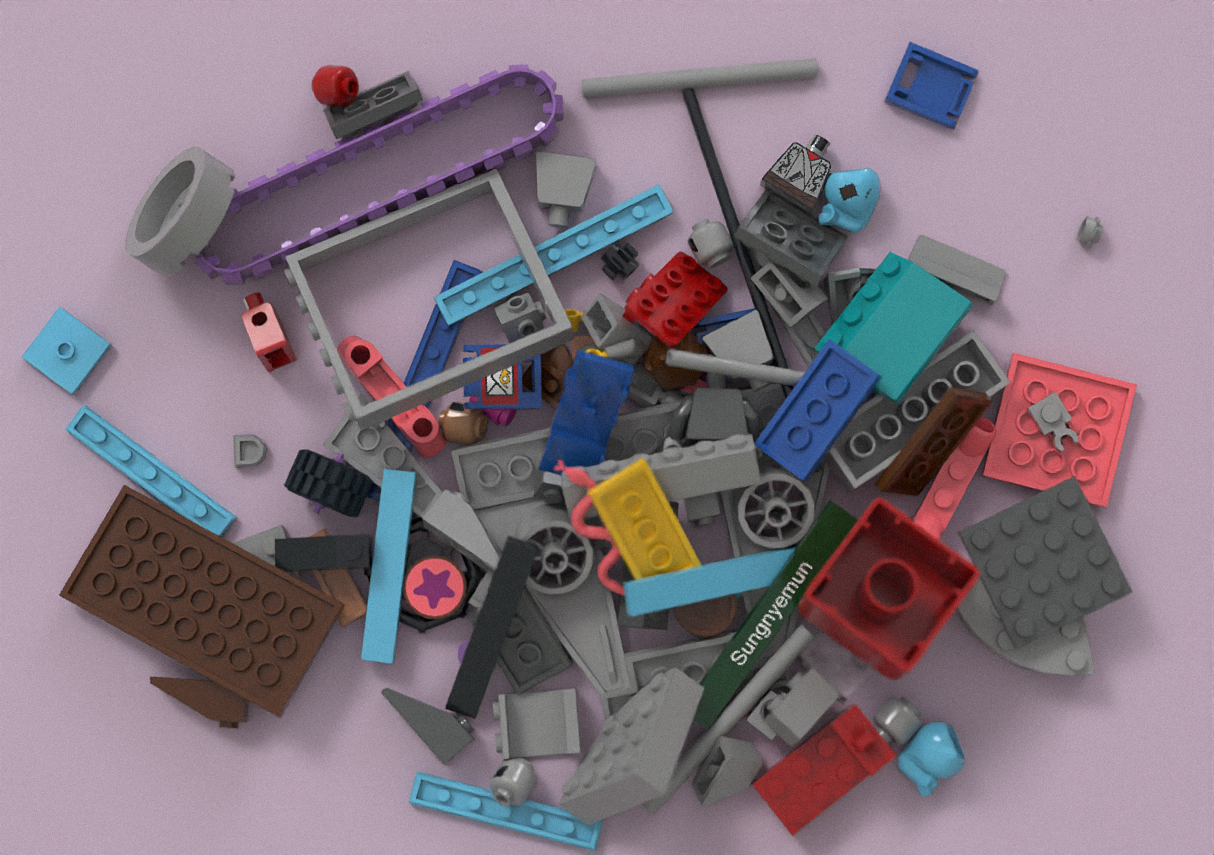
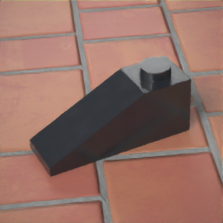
M333 535L275 539V567L283 571L372 569L371 536Z

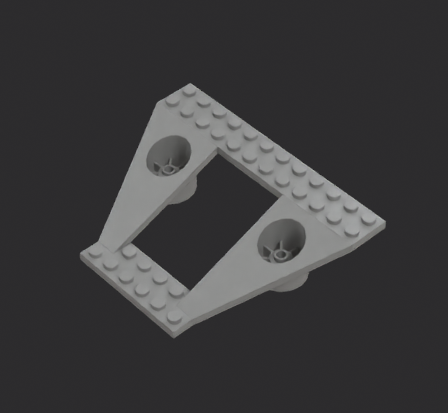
M770 382V385L757 392H753L751 386L737 388L741 390L742 397L749 400L759 416V436L786 400L781 384ZM682 400L618 413L617 424L612 428L604 456L605 461H620L630 459L637 454L650 455L663 452L664 441L669 437L668 433L673 414ZM550 427L451 448L460 493L469 499V505L472 506L499 558L507 536L526 542L530 541L539 546L535 560L540 559L542 566L538 571L531 568L525 586L561 643L599 692L605 720L610 716H615L632 697L648 685L653 677L660 672L665 673L676 667L698 684L701 682L737 630L719 633L716 636L700 637L624 653L612 593L598 578L597 567L604 558L602 547H597L596 539L585 538L574 530L569 518L566 502L564 504L548 503L544 499L533 497L535 484L543 471L538 469L550 434ZM684 438L681 440L682 448L695 446L691 444H683ZM670 445V446H668V448L677 447V446H676V445ZM763 452L760 458L757 457L761 478L760 484L720 491L734 558L798 545L820 515L830 466L825 459L821 462L823 470L813 473L806 483ZM784 480L787 483L782 491L773 489L772 481ZM768 482L769 490L762 495L754 491L759 485ZM795 485L801 490V498L788 500L786 495ZM749 495L758 499V507L745 509ZM800 505L797 516L791 515L790 507ZM760 513L763 518L755 526L745 516ZM593 517L583 519L585 524L594 526ZM768 522L776 527L777 530H764L763 528ZM550 527H563L566 530L560 537L552 535ZM547 528L548 537H545L542 541L533 536L536 532ZM573 531L583 543L568 546L566 539ZM582 551L577 563L568 558L569 553ZM557 552L556 555H551L550 553ZM567 565L572 567L570 571L560 575V572L564 571ZM545 570H547L548 572L553 574L556 573L557 575H545L543 573L545 572ZM768 586L742 592L747 616ZM798 605L732 697L737 696L793 634L798 614ZM791 665L768 690L784 687L793 678Z

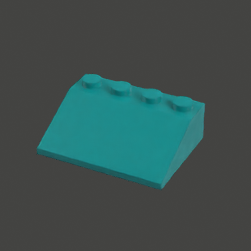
M889 252L814 350L819 354L830 339L882 376L872 392L898 404L974 305L970 300L912 261Z

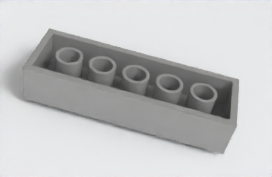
M973 330L933 357L898 404L877 395L862 405L824 459L849 493L891 464L950 387L982 392L990 397L1011 382Z

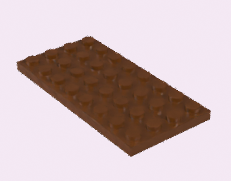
M126 485L122 487L59 596L279 718L282 717L345 606L340 601Z

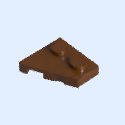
M565 344L541 354L542 399L556 410L565 387L564 377L568 368L571 369L573 364ZM530 364L522 376V385L532 391Z

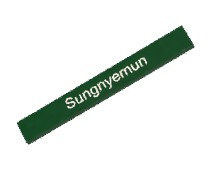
M830 500L699 683L704 690L693 717L694 721L706 729L711 727L796 608L806 590L858 521L856 517Z

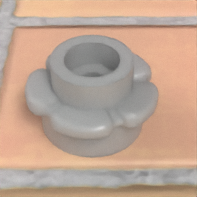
M1086 216L1079 228L1077 240L1084 242L1086 247L1090 246L1092 242L1097 244L1102 236L1104 226L1099 225L1100 218L1093 219Z

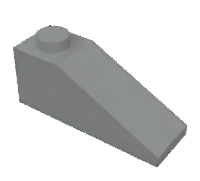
M445 489L423 517L424 528L493 576L499 556L472 506L469 505V499L460 492L455 491L451 493Z

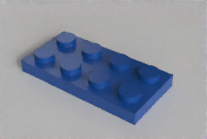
M829 339L754 445L807 483L882 376Z

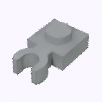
M1056 392L1027 408L1042 436L1049 432L1053 434L1052 443L1059 453L1065 450L1060 442L1062 436H1068L1073 444L1079 442L1076 432L1067 429L1065 423L1072 420Z

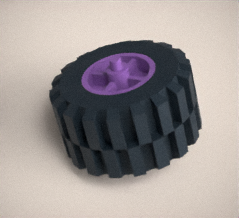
M304 449L299 450L284 486L288 491L312 501L313 505H315L313 512L319 514L321 508L325 509L326 507L348 517H358L373 481L368 475L344 465L345 462L342 461L344 455L338 453L336 458L330 459L311 450Z

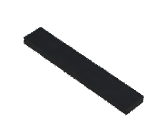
M507 536L447 699L446 710L476 719L538 552V545Z

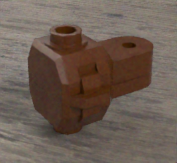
M691 332L674 348L669 347L657 336H654L649 344L648 352L643 355L645 372L653 375L654 381L664 389H682L689 385H695L702 375V371L667 365V353L669 349L707 355L706 346L699 344L697 338Z

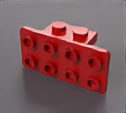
M680 251L655 276L650 273L640 287H636L625 301L627 304L624 307L625 312L622 316L630 323L637 320L665 344L674 348L726 294L728 288L718 277L712 275L699 265L693 257Z

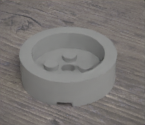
M192 147L180 153L161 171L140 201L128 228L125 243L127 253L161 276H170L185 267L183 260L191 253L198 255L222 222L234 194V189L229 187L230 181L232 182L236 178L234 171L200 147Z

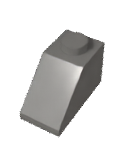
M719 737L692 783L702 806L714 804L750 786L763 764L753 742Z

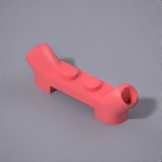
M354 335L347 337L338 345L337 352L343 365L374 401L407 388L369 341ZM425 405L417 406L390 418L422 458L434 457L441 452L447 443L436 418Z
M979 418L939 469L924 500L912 519L913 522L930 532L939 541L982 458L996 436L995 426L986 418Z

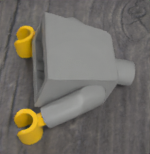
M601 293L588 308L583 309L584 312L580 313L575 309L565 310L573 332L578 331L579 321H583L598 349L603 351L588 349L586 351L588 353L615 361L622 359L633 364L647 353L650 348L649 344L652 338L646 328L637 320L630 323L622 316L625 309Z

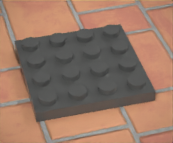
M1075 476L958 532L973 565L980 572L979 577L1015 649L1133 593Z

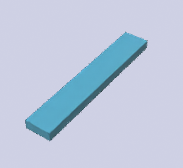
M83 405L65 430L179 515L220 537L224 536L237 517L88 406Z
M387 468L383 471L361 660L393 664L395 661L417 472Z
M798 545L624 582L627 614L636 616L769 586Z
M418 771L416 772L409 799L410 804L594 851L596 850L603 822L601 820L586 825L565 809L531 800H526L519 806H503L494 799L491 790Z

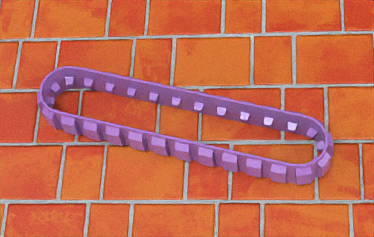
M528 64L509 65V70L498 74L497 70H494L479 77L480 83L469 87L468 83H465L450 90L451 96L440 100L439 96L421 103L422 109L411 113L410 110L401 112L392 117L394 120L392 123L385 126L378 124L364 129L365 135L353 139V137H349L335 142L336 148L326 153L323 148L306 156L307 161L296 166L293 161L276 169L278 174L267 179L263 175L247 182L249 188L240 192L234 188V194L226 212H232L233 215L241 212L242 206L259 198L262 202L271 198L270 193L288 185L290 188L300 185L299 180L318 172L319 175L328 172V167L345 159L351 162L357 159L356 154L374 146L377 149L386 146L385 141L402 133L408 136L415 132L414 128L431 120L434 123L443 120L442 115L462 107L465 110L472 107L471 102L488 94L494 97L501 93V88L515 84V88L525 87V83L535 85L533 91L537 95L541 96L546 93L551 102L543 103L544 114L551 115L547 123L545 124L540 121L534 127L537 132L524 139L519 135L512 139L513 144L495 152L492 148L483 152L484 157L467 165L462 161L454 165L456 170L438 178L435 175H431L426 178L427 183L408 191L406 188L398 190V196L379 204L376 200L368 204V210L352 217L348 214L339 217V223L322 231L317 227L310 231L311 236L293 244L290 240L281 244L282 249L265 257L260 253L252 257L253 262L243 267H239L238 263H228L227 269L217 268L221 260L214 254L208 258L205 256L204 248L210 247V240L198 254L195 264L212 280L217 276L222 277V281L226 285L245 284L246 278L253 276L259 280L275 273L274 267L283 262L288 267L285 258L288 255L444 191L454 184H460L475 178L476 174L485 170L486 172L496 168L501 170L505 168L504 162L509 159L515 158L516 162L533 155V148L540 144L546 147L558 135L556 122L564 120L562 95L554 94L557 88L556 82L543 70L538 73L529 70Z

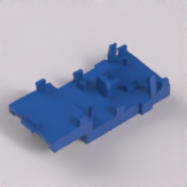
M577 350L572 367L567 369L564 377L565 387L550 427V434L538 470L561 475V472L565 471L554 469L555 466H559V460H562L567 468L600 465L606 460L604 456L612 428L617 424L619 409L622 402H626L629 387L633 380L632 365Z

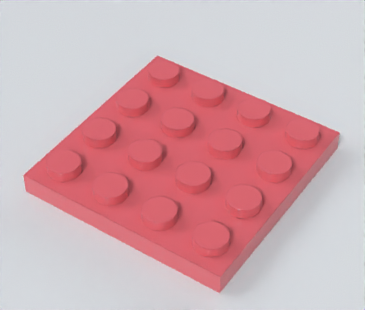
M1012 353L1006 375L1011 383L1003 387L994 423L997 433L988 447L981 476L1041 492L1075 476L1088 503L1106 508L1137 384ZM1054 392L1057 393L1072 420L1065 423L1066 428L1075 431L1079 438V442L1073 444L1068 436H1062L1060 442L1065 450L1060 453L1053 446V434L1049 432L1042 436L1027 411V408Z

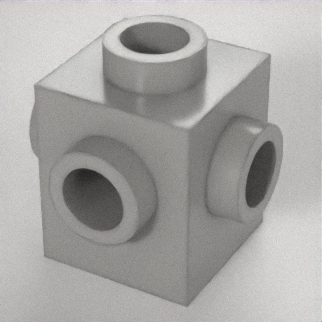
M529 292L512 297L508 301L494 307L509 344L545 329L542 320L547 319L542 305L540 301L533 303Z

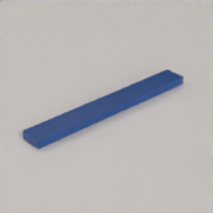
M453 260L440 294L483 273V271ZM435 304L405 378L404 384L406 387L444 372L465 319L448 327L437 304ZM431 401L424 403L422 405H425L427 409H429ZM389 418L387 425L411 453L413 445ZM373 482L367 497L380 502L381 487Z

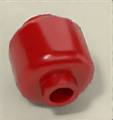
M326 65L321 67L313 77L311 84L316 100L326 106H348L355 100L359 90L358 78L355 72L346 66Z

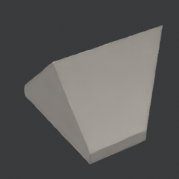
M855 268L827 273L824 283L832 325L876 269Z

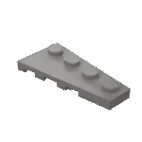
M362 394L358 396L361 406L369 404ZM345 414L323 443L325 447L336 455L338 453L343 454L344 461L358 471L368 475L381 488L385 468L417 472L413 512L421 518L426 515L442 494L440 488L384 421L360 430L357 421L355 420L350 423L347 414Z

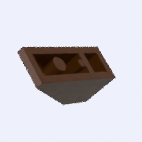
M150 676V683L206 718L219 721V727L238 728L239 722H247L249 701L214 681Z

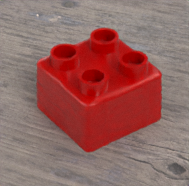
M877 498L868 506L850 533L806 590L798 604V610L805 619L825 632L857 658L888 679L897 681L915 667L942 626L979 578L980 572L976 566L959 553L951 550L930 532L906 517V514L897 510L885 499Z

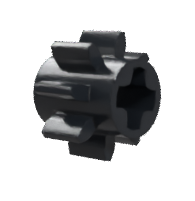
M616 242L601 257V260L605 263L602 271L612 281L617 276L622 281L626 280L640 265L635 260L638 252L629 243L622 247Z

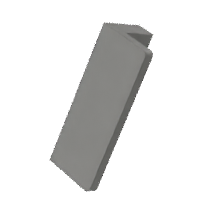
M924 235L918 236L908 259L953 290L991 306L998 298L999 288L1006 274V271L1000 267Z

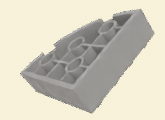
M980 577L955 610L959 619L976 640L993 654L1015 666L1038 673L1061 676L1095 674L1084 617L1015 649Z
M676 667L665 673L660 672L656 674L651 682L632 697L615 716H610L605 720L601 728L602 732L579 763L573 776L564 783L562 787L564 794L559 806L586 825H590L665 795L704 688Z

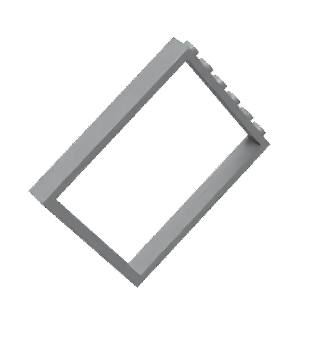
M497 168L285 257L289 266L288 269L284 270L291 288L297 286L301 295L296 296L302 314L309 312L312 321L307 323L312 337L314 341L321 339L324 348L319 350L326 368L333 366L336 375L331 377V380L338 395L344 393L348 403L343 404L350 423L356 420L360 430L574 340L572 325ZM491 193L553 325L365 406H361L302 271Z

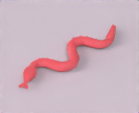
M562 460L558 461L559 466L554 467L555 470L565 471L568 480H571L576 485L586 486L588 491L598 486L583 469L567 468ZM587 494L573 509L571 524L574 530L585 538L610 541L612 549L597 567L598 578L610 591L625 597L624 586L611 579L608 575L609 569L621 558L606 527L589 526L583 520L584 515L593 506Z

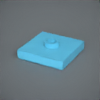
M59 307L23 354L22 358L69 393L75 395L112 344Z

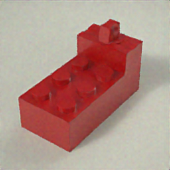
M850 704L751 782V784L793 836L866 777L874 775L897 755L856 704Z

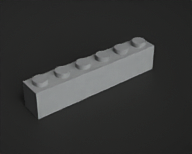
M737 434L730 436L728 439L715 442L702 441L695 446L685 448L672 447L663 452L650 455L637 454L630 459L620 461L607 460L600 465L590 467H573L583 469L599 485L643 458L647 461L668 502L761 483L752 434L745 436ZM561 472L562 489L571 521L573 509L587 495L588 489L586 486L574 484L571 480H568L565 472ZM594 505L584 515V518L599 516Z

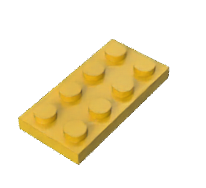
M643 458L587 492L634 580L702 566L647 461Z

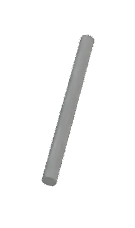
M815 58L582 79L583 98L793 80L818 77V69Z
M803 624L797 628L718 715L711 727L706 729L678 759L665 795L642 804L650 813L655 815L710 754L719 737H726L816 638Z

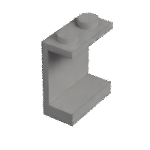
M576 689L526 692L518 695L517 693L498 695L499 701H493L494 721L500 720L501 733L495 734L497 753H503V759L581 753Z

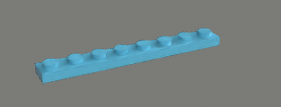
M660 184L534 248L547 275L550 276L673 214V210ZM519 254L435 296L434 300L449 327L534 283Z

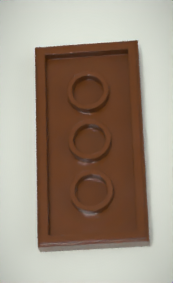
M950 387L875 483L876 487L881 492L919 496L993 400L986 393Z

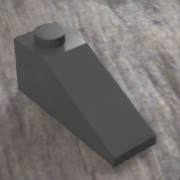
M385 688L381 691L383 696L443 765L447 764L475 739L471 735L474 728L463 716L457 719L455 715L390 688Z

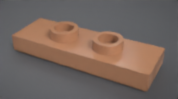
M324 528L309 537L329 536ZM348 570L312 571L322 592L345 605L337 619L342 628L366 615L367 604Z

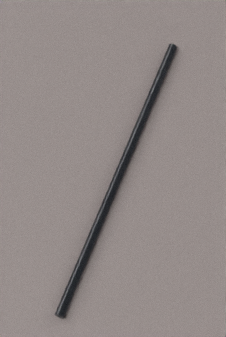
M686 89L682 92L754 308L759 313L773 355L774 367L789 369L765 297L751 280L756 271L748 247L741 240L734 237L740 224L694 89ZM781 384L785 399L795 386ZM820 463V465L817 467V469L815 470L814 473H817V472H820V471L823 470L821 463Z

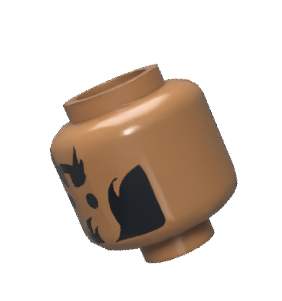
M456 401L452 402L447 410H442L438 424L439 428L443 430V435L447 441L467 445L476 443L479 439L484 438L488 427V417L482 410H465L464 402Z

